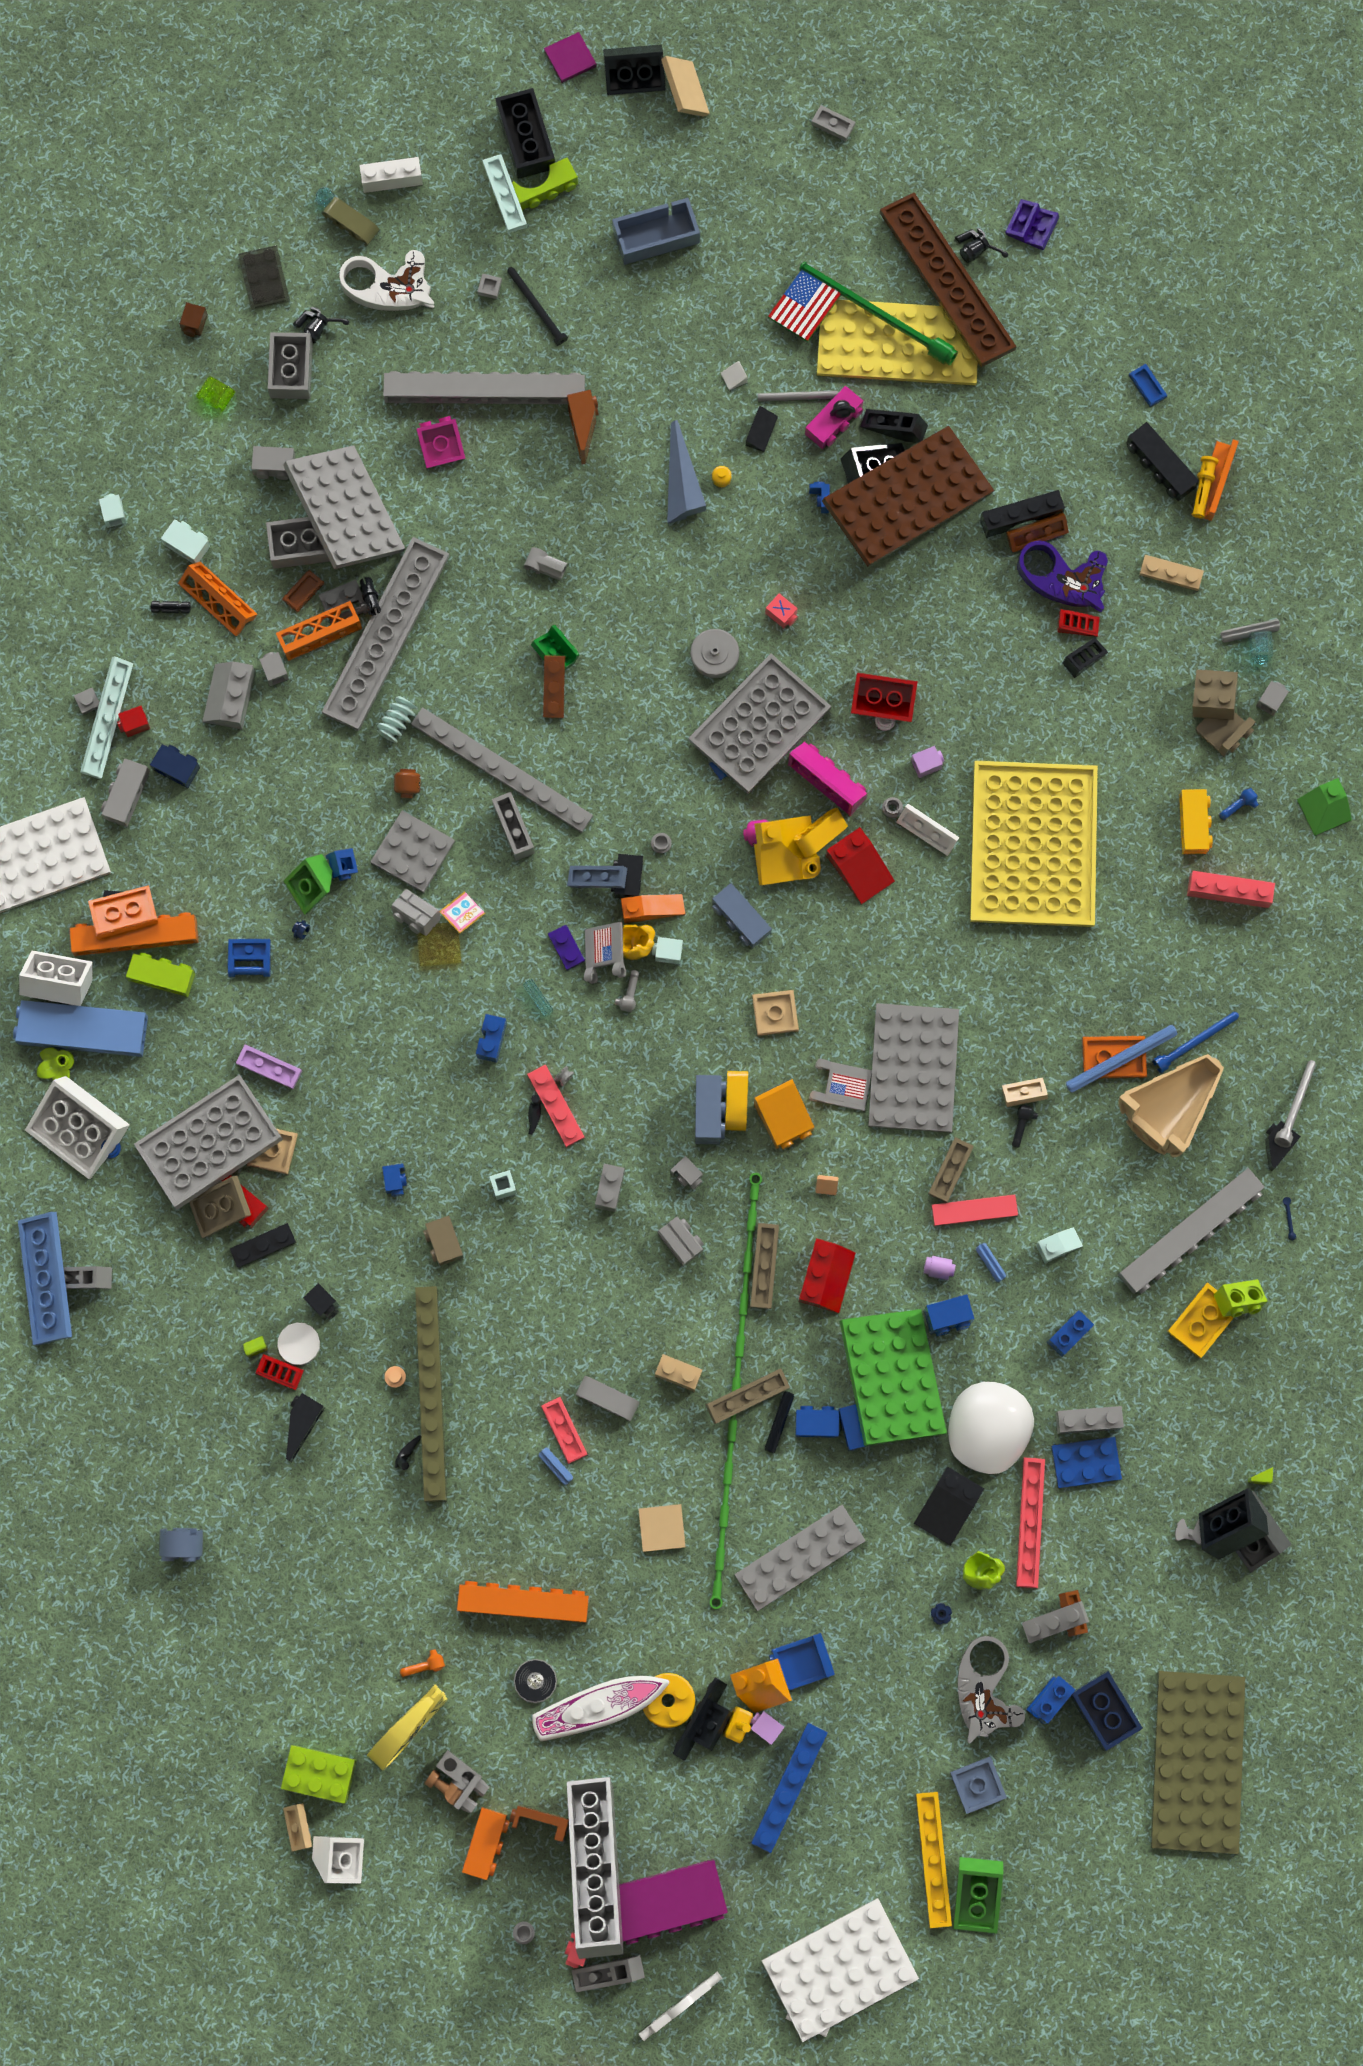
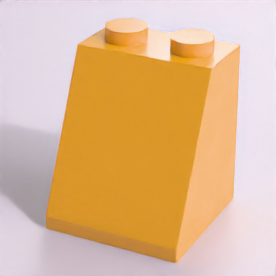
M793 1079L755 1097L754 1106L776 1149L780 1147L782 1150L794 1144L792 1141L798 1138L804 1140L812 1135L811 1132L814 1131V1125Z

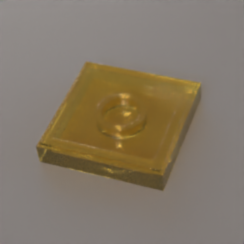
M449 922L437 923L427 936L422 933L417 934L420 967L461 963L459 932Z

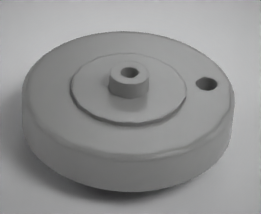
M706 630L700 633L692 643L691 662L694 668L706 677H724L731 673L738 663V643L731 634L724 630Z

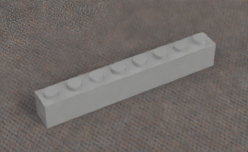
M1247 1168L1121 1271L1118 1276L1133 1294H1136L1138 1291L1142 1294L1151 1287L1148 1284L1151 1280L1155 1278L1158 1281L1166 1274L1165 1269L1171 1265L1174 1268L1183 1260L1181 1256L1187 1252L1190 1255L1199 1247L1197 1243L1201 1239L1206 1242L1215 1234L1212 1230L1217 1226L1223 1228L1231 1221L1228 1218L1233 1213L1239 1215L1247 1208L1244 1205L1249 1200L1254 1202L1263 1194L1260 1191L1264 1188V1185Z

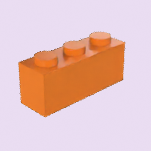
M481 1808L462 1873L488 1880L489 1876H494L497 1864L493 1863L495 1855H500L504 1842H501L500 1838L502 1833H507L510 1823L509 1820H506L508 1815L487 1808Z

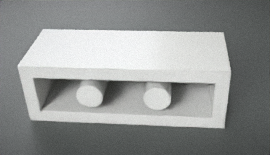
M419 157L360 165L364 193L423 185Z

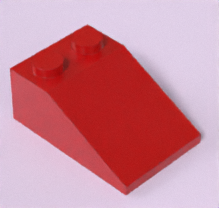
M861 827L826 850L825 856L861 905L895 882L874 845Z

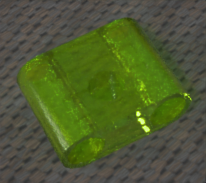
M208 376L196 397L199 400L202 398L203 402L215 409L220 408V411L223 412L236 392L226 384Z

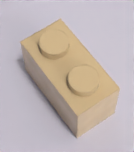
M663 1354L655 1372V1377L695 1392L702 1369Z

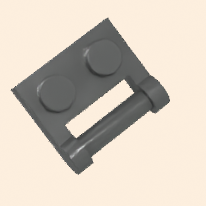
M356 580L319 594L325 611L351 601L352 604L356 602L360 604V606L354 608L357 615L362 613L364 615L368 614L366 602L362 598V592ZM348 610L340 613L339 617L346 619L351 617L352 613Z

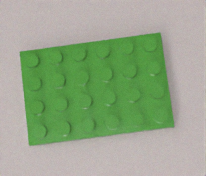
M922 1310L879 1314L839 1321L864 1446L945 1435L947 1432Z

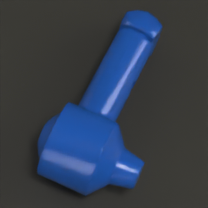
M1252 788L1245 789L1239 799L1223 810L1219 817L1225 820L1244 805L1256 808L1259 805L1257 794Z

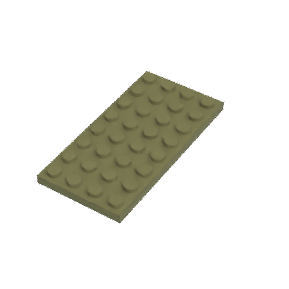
M1158 1671L1151 1848L1239 1854L1245 1677Z

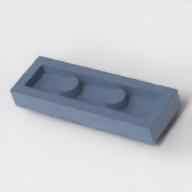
M570 866L567 886L571 888H625L627 868L624 866Z

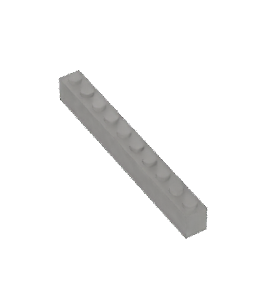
M391 371L384 373L383 396L385 403L567 404L568 394L585 391V375L580 373L561 375L557 372L545 375L538 372L520 374L518 372H511L509 374H501L499 372H491L489 374L450 372L449 374H441L440 372L433 371L425 374L417 371L409 373Z

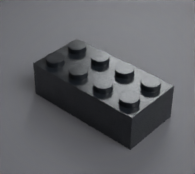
M531 88L495 98L496 110L517 179L550 171V165L555 163V157L534 89Z

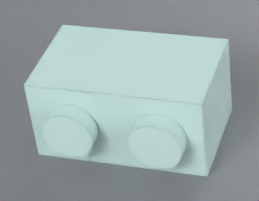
M174 519L161 537L163 545L193 564L199 562L210 548L208 537L199 531L198 533L191 530V526L184 521L180 523Z

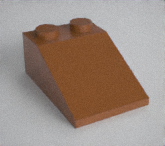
M591 390L567 395L568 412L581 464H586L596 424V416L599 415L597 398L592 396Z

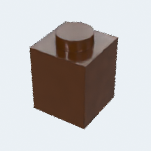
M186 302L179 323L185 335L195 337V335L201 336L208 316L206 308Z

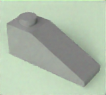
M63 1267L66 1289L112 1288L111 1267Z
M640 1955L572 1970L576 1992L629 1983L645 1978Z

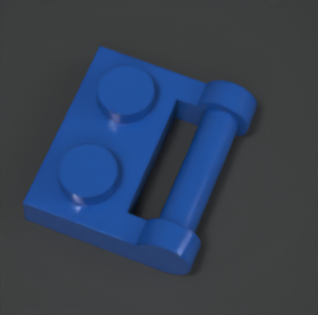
M228 939V977H235V975L271 976L270 939ZM235 961H263V967H235Z

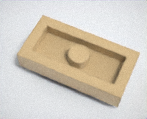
M1043 1078L1002 1085V1092L1007 1107L1048 1099Z
M301 1803L283 1808L291 1850L296 1851L312 1847L304 1804Z

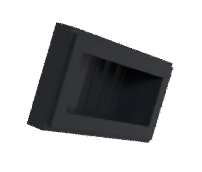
M1095 637L1067 655L1062 664L1076 678L1104 657L1108 651ZM1093 645L1099 654L1096 655L1090 646ZM1085 650L1092 657L1091 659L1084 653ZM1080 655L1085 663H1082L1077 656Z

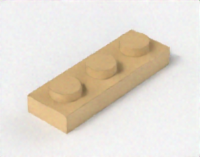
M1145 555L1139 575L1198 591L1204 570Z

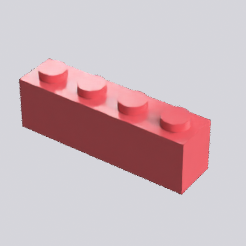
M1192 871L1189 876L1187 896L1269 908L1273 903L1275 883Z

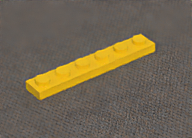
M938 1792L916 1794L929 1928L952 1926Z

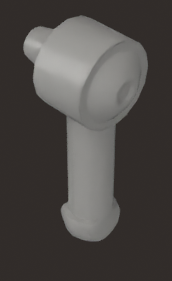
M636 970L631 971L626 996L624 995L621 999L615 1000V1005H618L621 1011L632 1013L635 1009L634 994L639 972Z

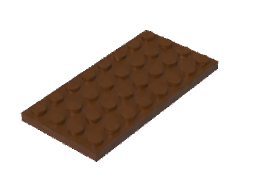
M947 426L824 497L822 502L864 563L869 567L986 498L995 490L950 426Z

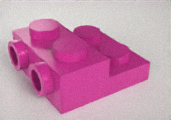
M448 416L440 418L439 423L431 424V421L419 424L420 428H417L416 431L426 468L465 459L456 419L451 420V417Z

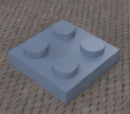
M991 1756L950 1772L966 1814L1007 1798Z

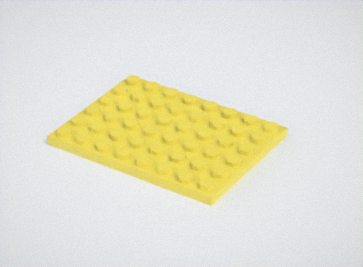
M974 761L970 922L1095 926L1098 766Z

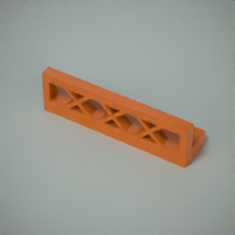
M1233 439L1231 445L1219 441L1216 442L1212 457L1217 458L1219 462L1215 466V480L1210 486L1205 518L1203 519L1212 521L1239 442Z
M200 561L188 565L178 582L184 590L235 636L240 634L246 623L253 621L257 616V613ZM189 576L194 579L195 587H191L186 582ZM202 590H206L209 593L210 600L206 601L203 598ZM216 603H220L223 606L224 614H220L217 611ZM230 616H234L240 621L237 627L232 625Z
M348 601L276 633V636L287 660L290 661L361 630L362 626L351 601ZM349 608L352 616L346 619L340 618L341 611ZM325 618L333 619L332 624L328 627L320 625ZM304 627H314L313 633L310 635L302 634ZM288 634L296 636L293 642L285 645L282 637Z

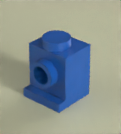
M353 848L337 850L325 855L333 871V878H339V881H346L351 879V875L358 873Z
M404 1164L383 1166L386 1193L391 1194V1197L404 1195L403 1186H407L405 1173L401 1174V1171H405Z

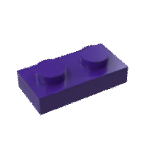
M567 925L548 933L566 971L585 962Z

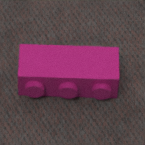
M845 385L805 427V435L821 449H824L826 445L830 447L837 438L835 436L840 431L843 433L849 427V421L853 417L855 419L858 418L863 412V400ZM839 400H846L855 408V413H851L846 418L830 416L834 404Z

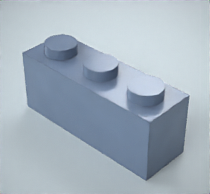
M732 883L712 898L713 910L717 915H723L727 919L725 923L732 931L736 929L741 935L739 939L746 947L750 945L753 949L771 934L772 928Z

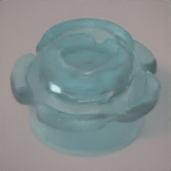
M323 187L317 191V198L315 200L318 205L326 207L335 195L329 188Z

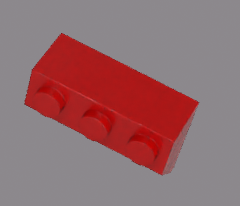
M857 673L851 714L912 722L918 681Z
M816 1238L798 1302L839 1313L856 1253L838 1244Z

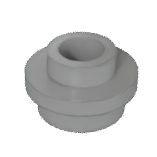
M890 797L884 801L882 810L887 817L896 818L902 813L903 805L899 799ZM895 805L896 810L890 811L889 806Z

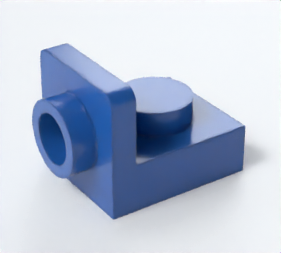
M814 482L809 484V494H821L817 495V507H821V513H829L822 500L829 495L830 484Z

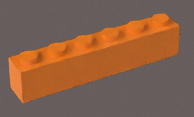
M188 912L178 914L179 916L175 917L160 915L157 918V924L97 939L94 925L76 924L75 927L70 928L71 952L74 956L199 943L197 919L195 915H191Z
M465 1581V1585L459 1584L457 1611L587 1623L589 1596H585V1591L572 1590V1594H563V1589L551 1588L550 1592H542L541 1587H529L528 1591L520 1590L521 1586L508 1585L507 1589L499 1588V1584L486 1583V1587L477 1586L478 1582Z

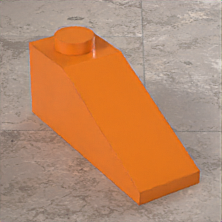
M682 894L641 895L621 898L624 924L685 915Z

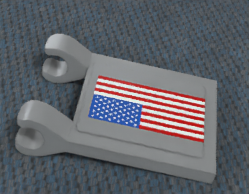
M622 922L585 929L586 970L584 980L590 984L597 983L598 976L595 968L613 965L612 974L614 976H618V978L626 976L623 961Z
M818 1059L815 1068L829 1071L825 1094L812 1091L809 1095V1100L865 1111L872 1070Z

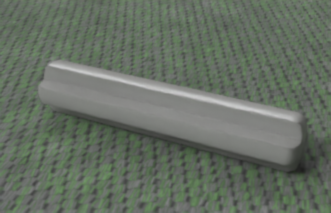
M1278 619L1224 630L1220 633L1221 640L1225 643L1280 630V622Z

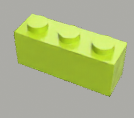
M140 952L139 955L133 954L126 978L130 982L188 997L195 973L189 965L182 963L179 966L173 965L170 960L164 958L155 960L152 959L151 955Z

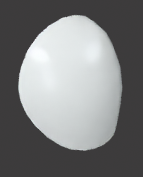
M981 1382L971 1385L958 1396L951 1411L948 1428L951 1451L962 1464L975 1471L986 1474H999L1006 1471L1020 1458L1030 1441L1034 1428L1032 1408L1023 1395L1005 1384Z

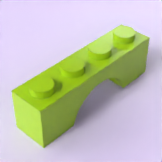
M568 157L550 165L549 176L542 185L536 188H524L514 181L512 185L523 211L528 207L535 208L539 206L541 201L546 199L553 200L563 191L570 192L574 190L578 185V176Z

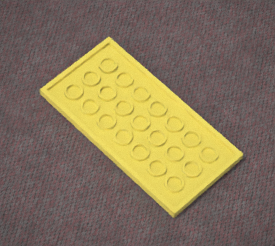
M838 300L820 325L817 376L960 385L977 384L978 362L941 306L870 302L931 340L939 337L954 346L958 354L951 365H944L928 355L929 350H927V347L850 300Z

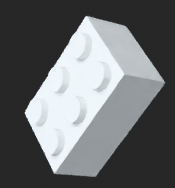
M31 951L19 975V995L81 1006L92 983V961Z

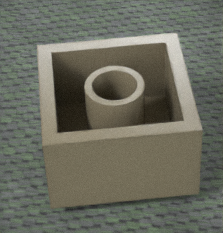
M1196 670L1193 717L1234 720L1238 672Z

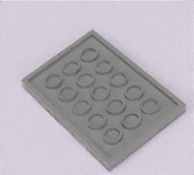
M355 446L285 461L283 466L334 569L398 554L405 550Z
M770 654L688 738V741L749 794L831 709V705L773 654Z
M876 1003L868 1127L952 1133L959 1009Z
M239 1074L134 1143L175 1209L178 1210L283 1139Z

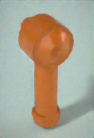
M436 1649L430 1650V1656L426 1662L400 1669V1675L405 1677L426 1670L440 1671L445 1667L443 1656L438 1654Z

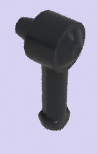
M1022 1104L1018 1108L1017 1115L1019 1120L1012 1146L1015 1148L1020 1147L1026 1123L1038 1117V1113L1034 1112L1031 1106Z

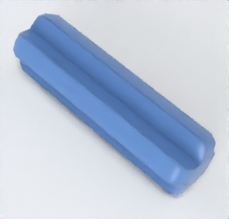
M982 1243L979 1245L976 1251L996 1282L1005 1279V1272L987 1244Z
M544 1448L538 1454L539 1458L563 1485H567L573 1479L570 1472L548 1448Z

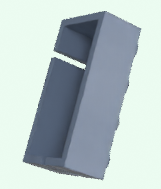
M689 198L671 202L672 215H669L668 204L612 219L613 232L617 245H619L624 265L700 243V231Z

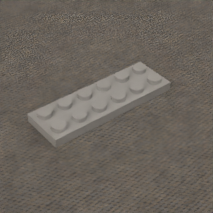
M841 1505L734 1575L756 1610L759 1611L866 1540L844 1506Z

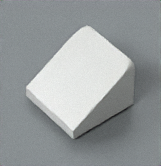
M739 361L721 372V376L729 391L747 383V375Z

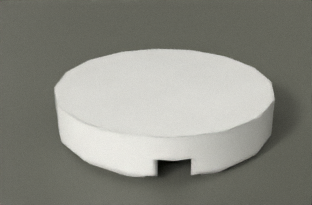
M294 1323L282 1330L278 1337L277 1347L285 1361L293 1365H303L311 1362L317 1356L320 1350V1340L318 1333L311 1326L305 1323Z

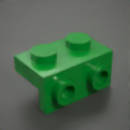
M556 625L551 626L546 634L538 637L531 643V646L543 660L545 655L565 656V670L574 665L579 657L577 649L567 640L563 632Z

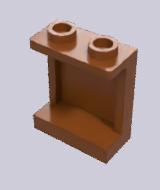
M518 1805L517 1809H512L509 1822L513 1823L512 1828H518L522 1816L558 1826L554 1840L564 1841L569 1824L568 1818Z

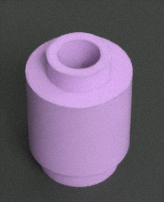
M932 1256V1258L926 1257L924 1274L944 1280H949V1276H954L955 1264H952L951 1259Z

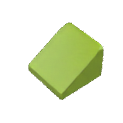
M263 1336L243 1344L245 1354L249 1358L268 1349Z
M1273 1467L1249 1478L1248 1482L1262 1485L1271 1484L1273 1481Z

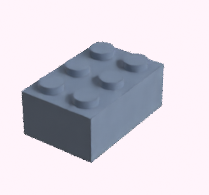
M696 1075L695 1144L720 1145L721 1139H725V1123H721V1118H725V1102H721V1098H725L726 1081H722V1075Z

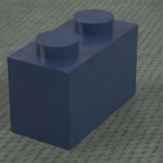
M162 744L150 764L152 770L189 788L200 769L198 760L189 754L186 756L180 754V750L172 745L167 747Z

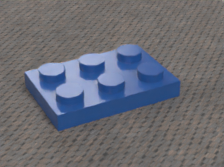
M1115 1437L1051 1446L1058 1488L1122 1479Z

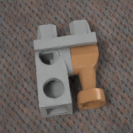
M447 1750L436 1767L453 1780L450 1784L444 1782L439 1778L440 1773L434 1769L424 1784L429 1788H432L434 1785L444 1794L447 1802L458 1810L461 1808L471 1814L477 1803L468 1796L474 1790L483 1797L489 1786L481 1779L482 1776L451 1751Z

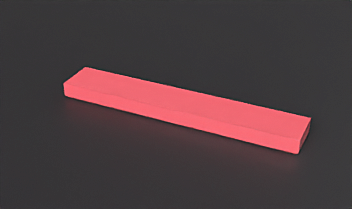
M1023 1458L1016 1587L1038 1588L1045 1459Z

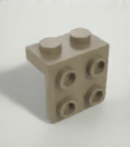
M1235 713L1234 720L1205 718L1196 727V732L1225 757L1229 752L1234 753L1241 745L1239 742L1243 738L1247 739L1254 732L1252 728L1256 722L1251 717L1244 721Z

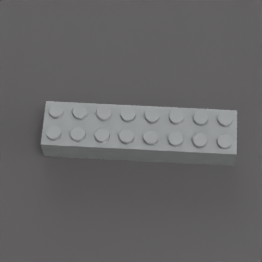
M610 1777L567 1782L575 1949L579 1959L623 1954L613 1785Z

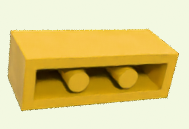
M1207 789L1181 790L1179 802L1182 854H1207L1213 844L1212 835L1209 836V828H1211L1212 824L1211 816H1208V808H1210L1211 804L1210 796H1207Z

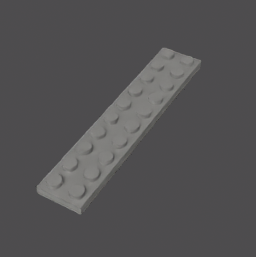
M415 537L411 539L379 601L381 612L378 614L375 608L376 615L371 616L322 710L323 715L357 731L360 730L450 556L449 553Z

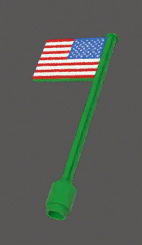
M803 262L800 265L799 274L768 315L769 319L808 342L842 295L927 347V350H929L928 355L940 363L951 365L958 354L954 346L939 337L931 340L811 267L807 262Z

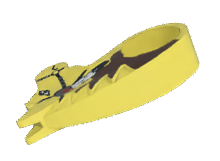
M435 1684L425 1696L386 1732L367 1756L382 1771L386 1769L407 1747L421 1728L448 1700L445 1697V1693Z

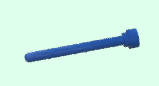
M1232 1012L1168 1055H1158L1152 1059L1154 1066L1158 1064L1160 1067L1157 1069L1159 1073L1165 1072L1169 1069L1172 1061L1237 1020L1239 1014Z

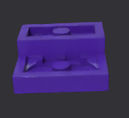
M1021 199L1005 233L1014 239L1044 250L1059 219V214L1040 208L1038 203Z

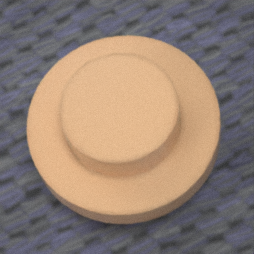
M393 1366L385 1372V1381L390 1387L397 1388L404 1384L406 1374L402 1368Z

